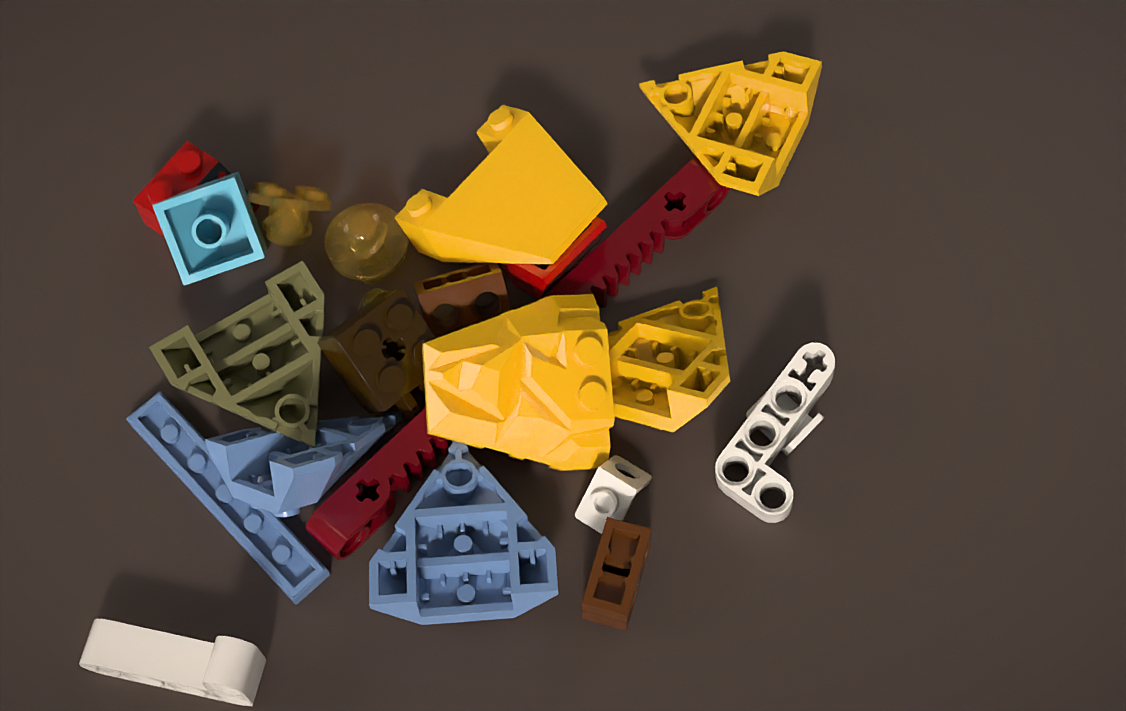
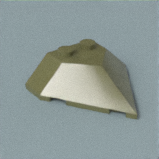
M303 260L265 281L269 294L200 333L194 335L187 325L149 346L172 386L307 446L316 448L322 350L317 342L323 338L325 295Z

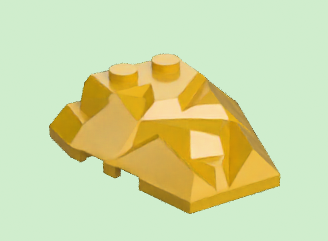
M593 294L551 295L422 344L427 434L481 449L486 447L508 453L509 457L520 460L526 458L549 465V468L560 471L598 469L599 466L609 460V429L613 427L615 417L608 333L605 323L600 321L599 307Z

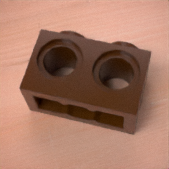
M481 263L413 282L422 317L436 338L511 311L502 271L497 263ZM492 292L495 294L490 304L486 306L475 304L477 296L481 293ZM448 303L454 306L451 314L446 317L440 318L433 315L435 308L441 304Z
M607 517L581 603L582 619L627 631L651 547L652 529Z

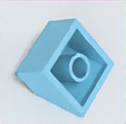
M239 172L196 186L152 205L183 285L265 258L268 252Z

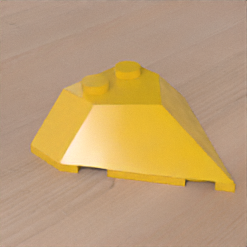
M783 51L769 54L766 61L744 65L742 60L679 74V80L656 85L655 80L639 83V87L720 185L760 196L778 187L809 123L822 69V61Z
M717 287L703 291V299L692 300L684 304L678 300L618 322V330L608 333L614 417L660 430L675 432L706 409L728 385L730 375Z

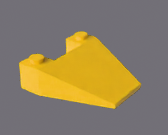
M502 104L499 109L489 115L488 120L476 132L489 155L448 198L421 189L407 201L406 206L394 217L419 253L441 262L554 264L608 204L602 194L529 112Z

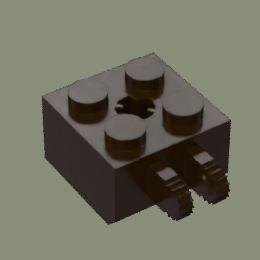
M403 288L380 294L320 339L317 344L360 406L368 413L386 411L396 404L403 413V416L406 417V420L410 422L421 412V408L410 391L416 388L425 401L422 344L434 340L436 337ZM382 349H386V358L383 356Z

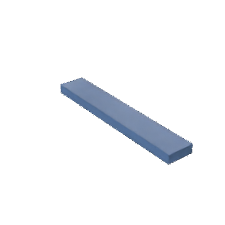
M161 391L126 418L131 427L295 605L330 576L326 567L279 517L273 516V513L267 510L252 508L251 504L232 497L206 448L205 438Z

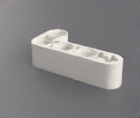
M811 342L797 351L716 461V481L723 493L759 519L768 523H777L784 520L789 515L793 504L791 484L769 466L822 396L833 378L835 369L834 354L826 345ZM816 362L821 363V371L818 369L814 370L807 379V386H805L802 381L806 375L807 364L813 366ZM784 394H791L799 399L800 406L795 410L785 411L777 405L776 400ZM757 429H766L774 435L775 439L770 445L758 446L750 440V435ZM731 464H741L748 470V475L743 481L731 482L723 475L725 468ZM770 489L777 490L784 495L785 502L779 508L770 509L761 503V494Z
M94 619L79 665L90 671L232 704L253 706L266 658L254 644L234 637L217 636L215 643L112 620Z

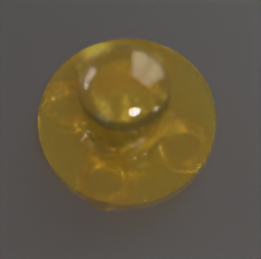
M254 181V189L248 190L247 201L269 206L268 217L262 222V229L267 231L266 237L270 242L280 246L293 247L304 244L306 237L312 235V225L308 219L309 211H329L332 208V199L328 198V192L320 191L318 187L296 185L295 192H289L287 188L279 187L278 183Z
M375 203L357 204L340 212L330 223L325 235V249L332 266L345 277L363 281L366 284L379 283L383 277L394 272L404 261L410 242L394 218L397 213L384 205Z

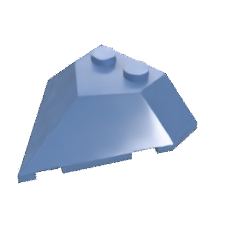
M400 411L384 413V416L379 418L359 419V416L320 420L317 421L316 448L307 446L276 431H264L261 427L242 429L208 438L205 441L206 448L233 498L251 504L252 508L272 512L275 517H289L299 514L301 512L300 507L317 503L325 492L352 465L403 419L402 412Z
M455 441L448 448L449 454L439 469L432 471L395 524L396 530L382 550L378 549L369 562L370 609L421 625L515 618L559 594L555 547L545 536L542 537L527 520V515L485 466L481 467L469 453L466 444Z

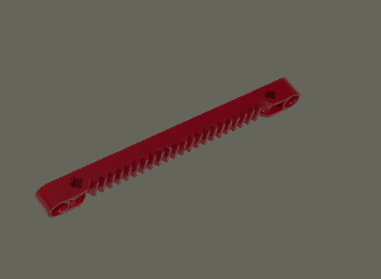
M697 157L693 158L543 298L551 295L593 294L597 305L605 308L607 306V294L613 297L618 295V283L628 286L630 284V273L639 275L642 262L649 265L653 262V251L660 254L664 252L665 239L676 240L689 235L722 203L731 188L720 185ZM425 407L313 512L306 524V530L337 560L346 559L390 519L394 513L396 503L393 493L398 489L410 493L412 488L409 478L412 477L422 481L425 478L422 466L425 465L435 469L437 467L435 454L447 457L449 454L447 442L453 443V441L427 434ZM368 494L373 498L378 496V499H376L375 501H372L369 498L363 500L364 496Z

